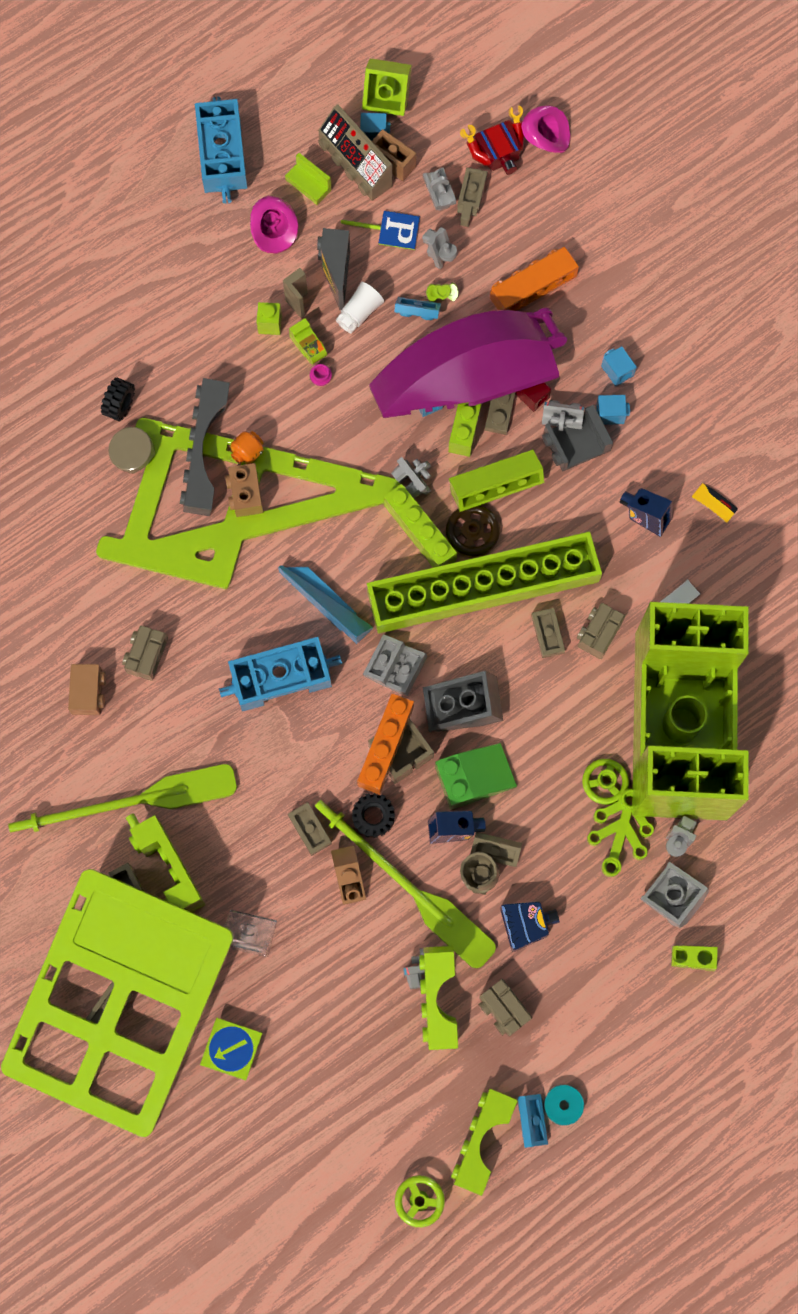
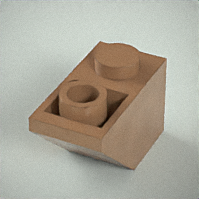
M354 845L332 850L331 854L343 905L366 900Z

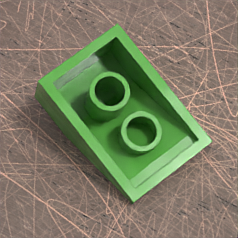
M501 743L458 753L435 761V769L450 810L517 787Z

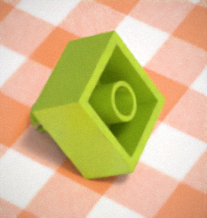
M370 58L365 70L362 110L404 116L408 105L412 65Z

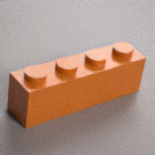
M565 246L559 250L554 249L548 253L547 257L533 261L526 269L522 271L517 270L510 278L496 282L491 288L490 299L498 310L518 311L577 277L579 266Z
M393 693L391 694L357 780L358 787L379 795L381 794L413 712L414 701Z

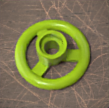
M598 759L585 769L582 784L585 793L591 800L599 804L609 805L618 802L621 792L628 789L629 777L625 768L617 761ZM599 766H607L605 770L599 773L597 779L589 780L594 769ZM614 768L620 773L622 778L620 791L614 786L617 781V776L613 772ZM602 778H609L610 783H603ZM600 786L603 789H608L613 796L609 798L600 797L591 788Z
M423 1175L412 1176L403 1181L396 1191V1211L399 1217L410 1226L418 1228L427 1227L439 1219L444 1209L445 1199L443 1191L439 1184L430 1177ZM416 1183L430 1186L434 1190L437 1199L429 1198L424 1191L418 1189ZM409 1187L412 1193L410 1196L411 1208L406 1213L402 1205V1198L404 1192ZM421 1196L424 1198L422 1206L415 1204L416 1197ZM428 1206L436 1207L430 1217L422 1220L413 1219L418 1211H424Z

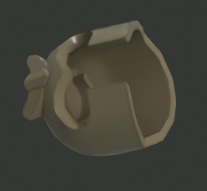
M476 852L470 854L462 862L460 868L463 883L475 894L486 895L499 881V868L494 859L486 853Z

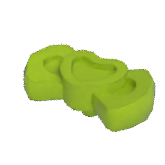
M431 283L426 290V295L430 302H434L438 298L442 300L448 298L451 301H455L459 294L458 286L455 283H445L444 285Z

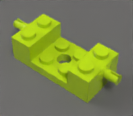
M134 813L127 816L126 820L131 827L129 830L132 834L129 840L138 854L143 853L146 857H149L159 852L166 865L171 864L172 866L169 872L177 885L163 892L166 897L164 900L190 912L205 906L202 897L157 817L154 815L139 823Z

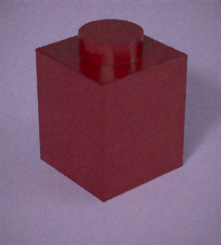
M541 383L517 391L515 395L535 412L550 398L551 388L545 383Z

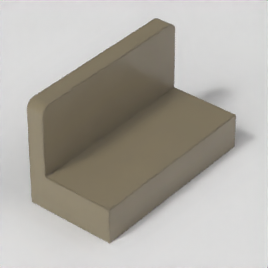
M299 268L283 280L285 301L302 318L305 316L303 297L308 292L306 274Z

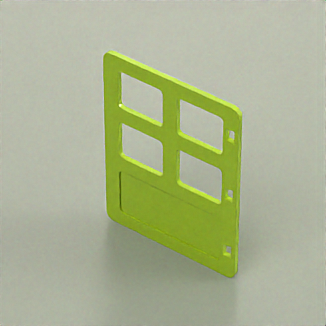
M94 869L85 870L78 880L1 1064L3 1074L140 1137L149 1136L155 1128L233 942L234 936L232 931ZM79 895L87 898L82 911L74 908ZM66 961L114 982L113 990L98 1023H93L50 1002V997ZM50 964L57 968L53 980L45 978ZM131 991H137L180 1011V1019L165 1053H160L116 1032L117 1024ZM40 1022H45L88 1042L87 1052L73 1084L62 1081L25 1063V1056ZM21 1035L28 1038L23 1050L16 1048ZM106 1052L114 1053L155 1073L154 1081L139 1114H135L91 1093V1086Z

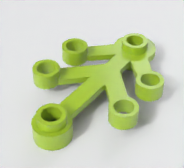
M625 789L621 792L618 802L604 809H597L593 815L595 822L602 824L606 822L608 816L622 810L618 821L598 831H591L587 836V842L592 846H597L602 839L616 833L609 858H606L601 865V870L607 877H615L621 871V863L618 859L625 836L634 850L632 855L635 859L643 860L648 853L647 848L641 844L629 823L632 805L626 803V798H632L633 789ZM597 813H604L605 819H598ZM634 816L640 826L639 834L644 838L650 837L654 832L653 825L648 823L645 816ZM642 827H649L650 833H643ZM592 834L597 835L599 838L598 842H592L590 836ZM636 849H642L644 856H638ZM613 864L615 871L609 872L606 866Z

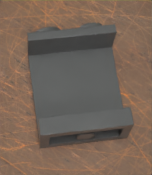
M594 405L585 408L582 429L564 427L563 431L558 430L559 426L551 428L550 424H547L542 434L545 445L547 447L550 446L553 452L552 459L555 465L560 466L562 472L610 452L613 441Z

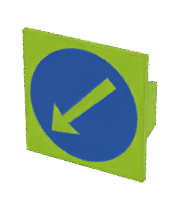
M216 1018L200 1065L247 1080L262 1033Z

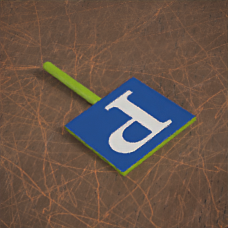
M384 211L381 226L341 220L340 222L345 225L380 230L379 245L415 250L420 216Z

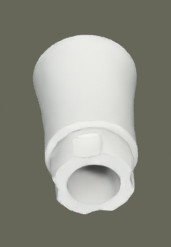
M361 282L349 302L341 310V314L336 318V322L342 329L351 334L357 327H360L374 310L384 303V299L369 284Z

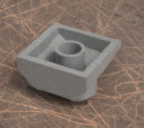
M668 862L664 871L640 899L665 917L671 925L681 928L690 921L703 904L709 889L671 862Z

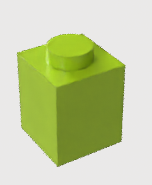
M258 302L256 322L258 334L280 335L282 320L280 303Z

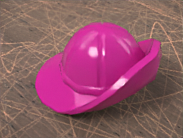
M539 106L532 109L524 117L521 126L522 132L531 144L553 153H563L568 149L570 130L568 120L563 111L554 106Z
M270 195L265 196L255 203L251 211L250 228L254 242L260 250L267 253L277 254L289 249L295 242L299 226L295 212L288 202Z

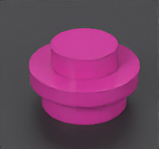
M318 364L311 369L310 380L313 384L324 386L331 381L332 372L328 366Z

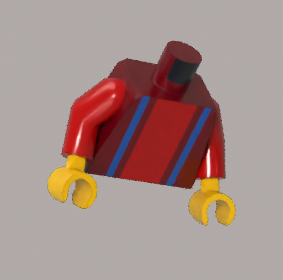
M520 105L518 106L519 113L517 116L513 114L512 107L508 111L509 116L513 118L514 122L507 120L476 134L473 125H467L470 131L469 135L466 134L464 128L460 130V136L468 140L466 144L474 160L484 166H488L492 171L503 167L506 175L513 174L517 170L515 162L519 160L525 138L521 127L523 121L520 120L523 109Z

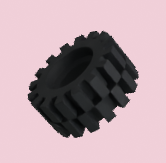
M115 377L110 385H108L107 392L104 393L105 397L101 402L103 403L101 405L102 415L116 421L123 420L124 416L127 415V410L130 409V404L133 402L135 385Z
M368 793L365 794V797L361 796L358 802H355L354 809H352V819L359 833H363L366 837L373 836V838H378L377 836H383L387 831L391 830L395 818L394 807L391 801L387 800L384 795L380 796L376 793L370 795ZM370 807H377L383 813L382 820L377 824H370L364 818L365 811Z

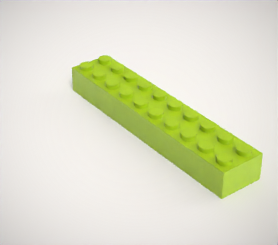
M585 532L367 583V593L377 633L380 634L598 583L602 572L591 533Z

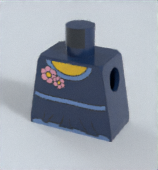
M640 488L636 495L625 491L619 503L629 508V518L659 537L663 535L672 520L671 500L643 488Z
M472 811L436 812L428 820L430 844L469 840L474 836L475 832H485V819L473 818Z
M540 902L505 904L500 907L512 952H516L548 937L547 926L560 923L557 910L553 909L543 912Z

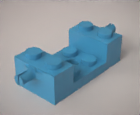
M213 97L211 102L195 103L202 181L205 193L222 192V202L227 204V196L229 204L232 202L230 191L248 189L240 113L237 99L221 100L220 97H217L216 101V97ZM224 138L226 142L218 145L215 143V140Z
M319 637L228 661L232 675V685L219 688L220 695L223 698L235 694L243 712L265 706L264 701L305 689L312 693L330 688L332 685L329 668L342 665L341 657L338 655L326 659ZM279 666L286 669V674L280 678L273 675V670Z

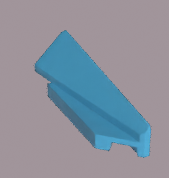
M281 565L278 567L279 573L356 644L373 629L370 624L359 618L357 613L309 567H284Z

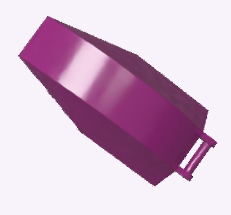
M547 307L533 313L498 310L474 314L447 324L406 348L369 384V388L383 418L410 415L411 410L418 409L432 412V407L446 405L447 409H453L454 404L467 402L469 406L478 405L558 378L559 371L552 349L565 345L567 338L558 329L552 318L553 313ZM545 322L552 336L547 338L539 324Z

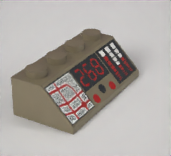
M338 104L334 106L318 130V143L324 151H328L337 166L341 165L348 179L354 180L357 183L360 192L364 196L367 195L373 201L392 187V164Z

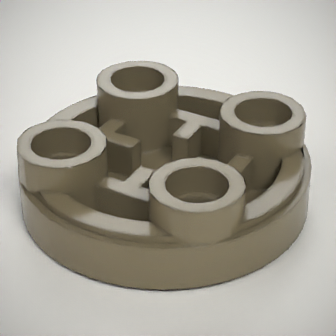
M136 427L121 429L112 437L109 444L108 452L112 463L120 470L130 474H134L146 467L155 456V449L151 438L142 429Z

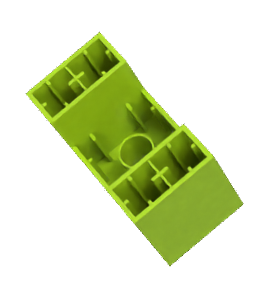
M666 602L649 603L635 633L632 816L682 818L685 816L689 819L727 821L749 800L748 750H737L738 668L748 655V606Z

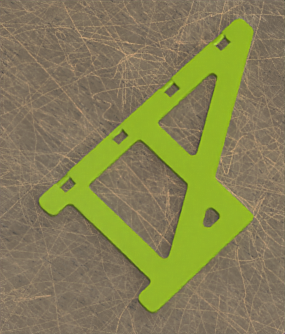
M140 418L135 427L142 429L149 435L153 442L155 456L145 467L124 537L122 539L108 536L100 538L96 553L99 558L221 589H228L244 540L384 504V496L398 487L400 483L395 478L366 473L362 470L263 447V453L253 462L256 465L259 484L262 474L268 471L335 488L336 491L332 494L263 511L261 514L236 517L235 510H230L229 505L225 520L221 523L156 540H149V533L176 450L187 452L188 448L192 449L193 441L189 440V428L173 426L148 418ZM162 429L174 431L173 436L161 435ZM206 433L203 440V456L238 464L231 457L233 452L227 451L228 445H231L234 439ZM294 461L306 463V470L294 467ZM361 477L375 480L373 486L361 484ZM210 549L215 551L211 561L196 558V554Z

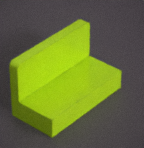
M298 153L296 155V165L285 175V180L318 205L331 192V178L302 154Z

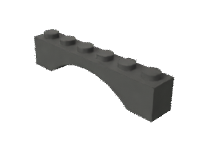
M203 378L202 384L197 385L195 398L199 399V404L194 406L192 419L196 420V425L191 427L189 440L193 441L192 449L188 448L186 461L190 462L189 470H184L183 483H187L186 491H181L180 504L184 505L183 512L210 516L215 488L204 468L202 456L203 440L211 424L225 411L229 382Z

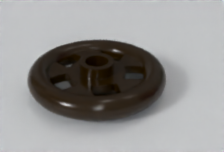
M481 505L461 512L459 509L455 510L446 524V536L450 545L459 553L467 556H479L487 553L496 545L500 535V526L496 516L489 509ZM471 513L481 515L480 520L470 519ZM460 518L465 521L462 528L455 526ZM484 524H490V533H484ZM474 526L477 528V531L471 532L469 528ZM461 534L468 540L464 544L457 539ZM482 538L484 544L476 547L473 541Z

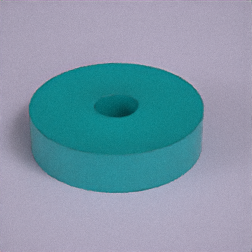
M559 1085L547 1093L544 1100V1110L547 1117L555 1124L571 1125L582 1116L584 1101L579 1091L574 1087ZM562 1100L568 1102L566 1110H562L559 1106Z

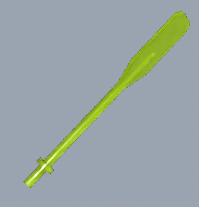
M222 764L167 776L140 795L37 817L36 813H32L31 819L8 823L9 831L12 833L33 828L34 832L40 831V826L139 804L175 809L230 797L237 790L234 771L231 766Z
M322 800L317 802L315 807L331 821L329 827L332 829L335 827L339 828L414 898L425 925L446 945L453 946L454 952L472 968H480L494 954L496 946L482 930L449 900L421 891L343 820L345 815L342 812L337 815Z

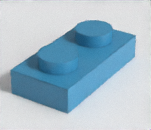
M398 297L394 312L404 317L415 315L421 316L424 320L438 319L441 303Z
M541 1094L518 1097L524 1147L548 1145Z

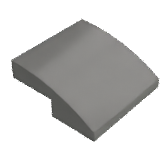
M383 634L363 675L384 687L408 696L428 656L424 652L406 646L402 641Z

